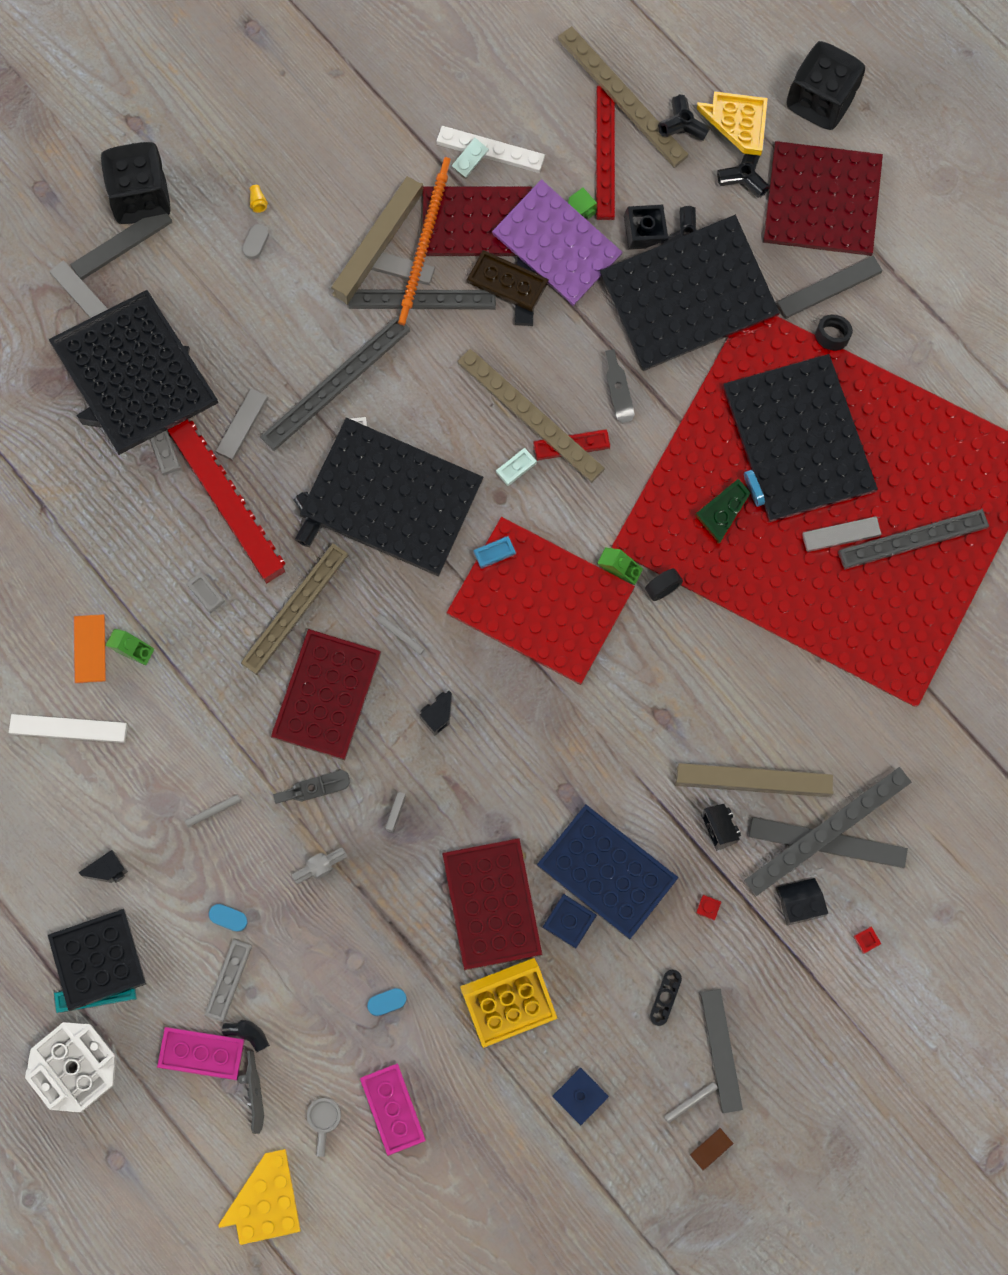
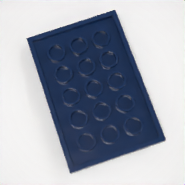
M586 804L537 864L541 870L629 940L679 878Z

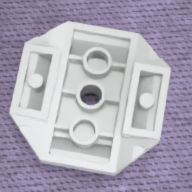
M63 1022L31 1048L25 1079L50 1110L82 1113L114 1086L116 1055L91 1024ZM72 1062H76L78 1066L74 1073L69 1071V1065Z

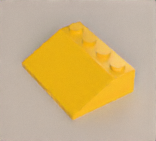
M535 958L460 986L483 1048L558 1019Z

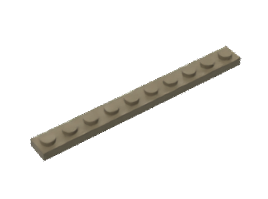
M572 26L558 36V41L674 168L688 158L689 154L672 136L662 137L658 127L660 122Z
M471 348L458 360V364L591 483L605 470L599 462Z

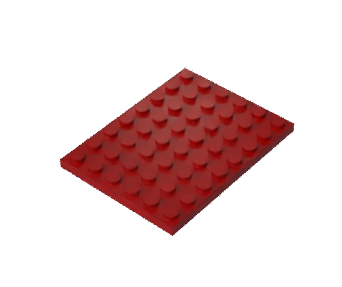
M501 517L485 545L509 536L516 555L482 569L476 560L446 613L452 618L581 685L635 586Z

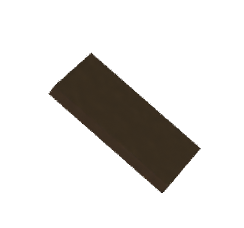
M485 250L482 251L467 278V283L533 312L549 279Z

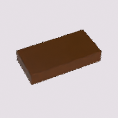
M719 1128L697 1147L690 1156L704 1171L734 1143Z

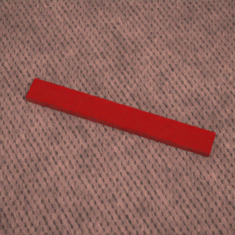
M597 86L596 220H615V102L600 86Z

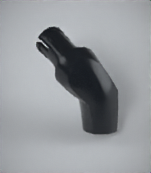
M240 1020L238 1023H224L222 1029H229L228 1031H222L224 1036L238 1035L240 1038L249 1041L256 1052L270 1046L263 1030L251 1021Z

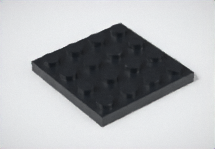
M125 909L48 934L69 1011L147 984Z

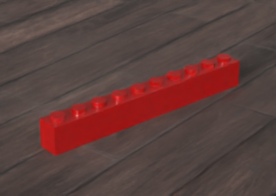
M187 419L168 429L167 431L265 583L267 584L285 573L283 566L286 564L280 555L276 556L274 553L276 548L271 540L267 541L264 535L266 533L262 526L255 524L254 520L256 518L251 510L247 511L244 507L246 502L243 497L236 495L234 491L236 490L235 485L231 479L227 481L224 475L227 473L222 465L218 466L215 460L217 458L213 451L206 449L207 442L202 435L198 436L195 432L198 429L194 422Z

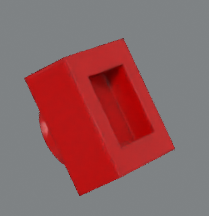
M702 895L696 914L715 921L721 901Z
M872 926L853 936L863 954L881 945Z

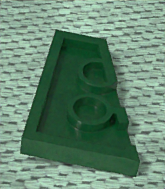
M737 479L695 514L718 544L722 541L733 520L750 495L749 490L740 479Z

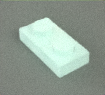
M474 138L452 164V167L467 178L489 149L478 139Z
M524 448L498 468L496 473L509 486L536 465L537 461Z

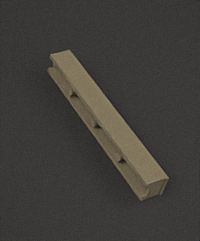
M408 176L405 178L332 285L331 289L334 290L332 296L348 305L380 255L384 252L422 196L423 183H419Z
M678 763L675 786L818 797H831L834 793L832 774Z

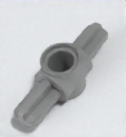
M339 848L326 856L323 853L317 854L307 861L308 866L293 873L292 877L296 884H300L312 876L319 879L332 871V865L347 858V854L343 848Z

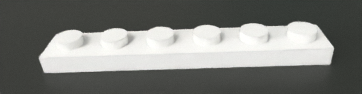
M442 126L436 141L437 145L463 152L471 141L476 138L489 149L483 158L536 173L541 171L545 154Z

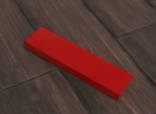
M607 429L568 435L586 452L610 449ZM534 441L537 461L562 457L546 441Z

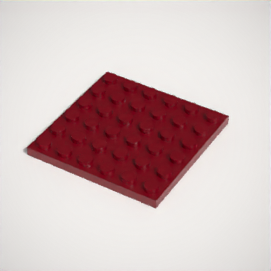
M775 141L763 243L872 256L883 154Z

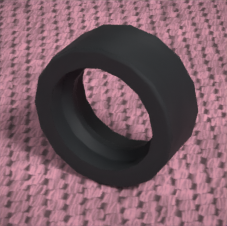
M830 314L820 320L815 336L822 347L837 351L847 346L853 330L847 319L839 315ZM835 327L843 333L844 337L833 338L825 332L824 328Z
M672 568L651 580L646 585L645 590L653 601H657L676 590L683 583V580L676 569Z

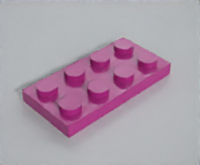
M165 1027L157 1068L238 1080L245 1040Z
M398 1063L360 1078L387 1156L426 1141Z

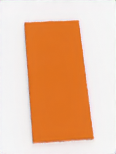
M104 614L74 616L75 683L106 681Z

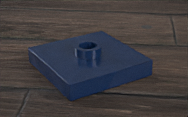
M563 894L542 928L576 949L597 915Z
M580 1067L552 1097L581 1126L609 1096Z

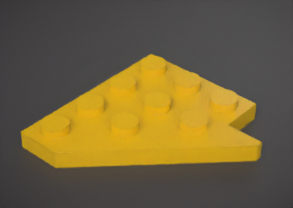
M714 91L713 104L697 103V110L742 153L762 155L768 98Z
M286 1149L264 1154L218 1225L219 1228L236 1224L240 1245L301 1232Z

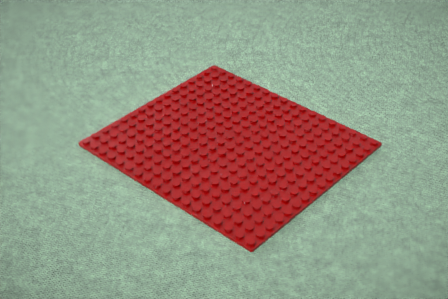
M775 316L734 333L727 338L615 539L612 548L621 549L636 563L659 575L669 569H676L683 580L680 586L913 707H917L1008 531V431L845 349L837 351L828 350L818 343L815 334ZM829 354L876 482L877 492L773 522H769L764 505L757 507L750 494L722 541L718 544L695 514L737 479H740L748 489L744 472L751 470L723 389V384ZM983 509L989 524L987 529L845 570L838 553L842 549ZM877 517L881 536L810 552L806 550L802 536L803 532Z

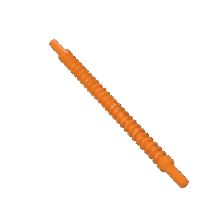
M444 157L440 173L436 177V186H434L433 195L431 196L432 200H430L429 209L427 210L428 214H426L427 219L424 220L423 233L420 234L419 247H417L418 252L415 253L414 266L411 267L413 271H410V280L407 281L409 285L406 286V295L403 296L404 299L401 302L402 310L398 321L399 325H405L409 309L413 306V296L416 295L414 291L417 290V282L420 280L418 277L421 276L419 272H422L421 267L424 266L425 253L428 252L429 239H431L430 234L433 233L434 220L437 219L438 206L441 205L442 192L445 191V183L448 180L447 172L451 161L448 157Z

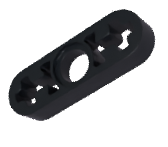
M677 970L667 971L661 982L650 1013V1021L655 1026L664 1025L669 1018L682 981V976ZM675 974V978L678 979V982H674L671 987L675 989V992L663 988L664 985L668 987L670 980L667 979V976ZM663 992H668L671 995L670 1003L664 1004L661 1002L660 995ZM657 1003L662 1007H668V1011L664 1009L662 1012L664 1020L656 1022V1018L653 1016L654 1013L657 1014L660 1010V1007H656Z

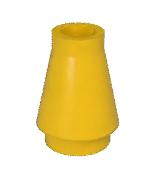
M252 185L249 188L250 208L256 213L264 212L267 209L268 202L260 186Z

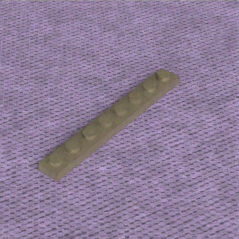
M332 543L242 660L241 665L255 675H258L349 556L347 552Z

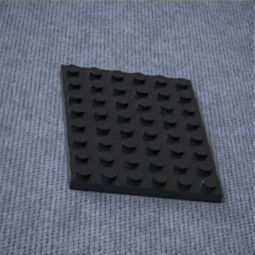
M736 214L600 270V274L643 371L780 314Z
M148 290L49 339L51 346L118 455L218 404V399Z
M829 354L723 384V389L750 468L754 472L764 495V508L769 522L877 492L876 482Z
M346 417L300 512V517L439 577L484 477Z

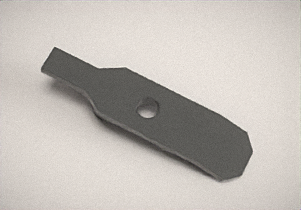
M607 350L605 354L609 369L606 377L616 419L621 423L630 422L634 418L635 413L625 371L618 365L615 350ZM615 384H621L622 388L616 389Z
M338 770L297 782L291 789L273 794L275 804L292 799L302 802L344 790L350 784L349 774L344 770ZM314 785L315 790L309 791L308 787Z
M247 1051L246 1075L238 1077V1082L240 1084H249L248 1096L251 1103H247V1106H251L252 1111L251 1131L253 1134H260L264 1122L260 1077L256 1070L254 1051Z

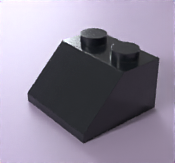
M663 204L627 207L624 214L628 250L646 249L668 240Z
M719 804L703 810L701 817L716 851L739 842L741 833L738 826L733 825L731 820L733 814L729 807L726 808L725 804Z
M815 878L777 887L787 926L828 915L824 895Z

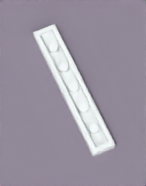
M11 714L9 734L125 743L128 724Z

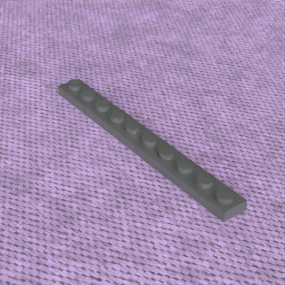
M398 316L394 318L262 434L261 439L275 451L410 332V328L406 324L404 326L399 325Z
M898 767L746 878L744 883L755 897L911 784V780Z

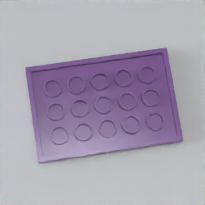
M542 179L492 231L495 237L535 273L549 279L548 284L572 306L601 277L600 270L610 267L623 253Z

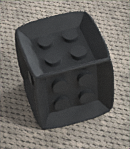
M818 41L812 47L796 73L788 92L787 107L811 123L824 129L833 130L848 110L856 91L861 85L865 73L864 63L832 44Z
M132 143L109 148L101 152L105 188L113 216L119 224H132L142 218L170 214L171 207L166 178L162 170L161 157L155 143Z

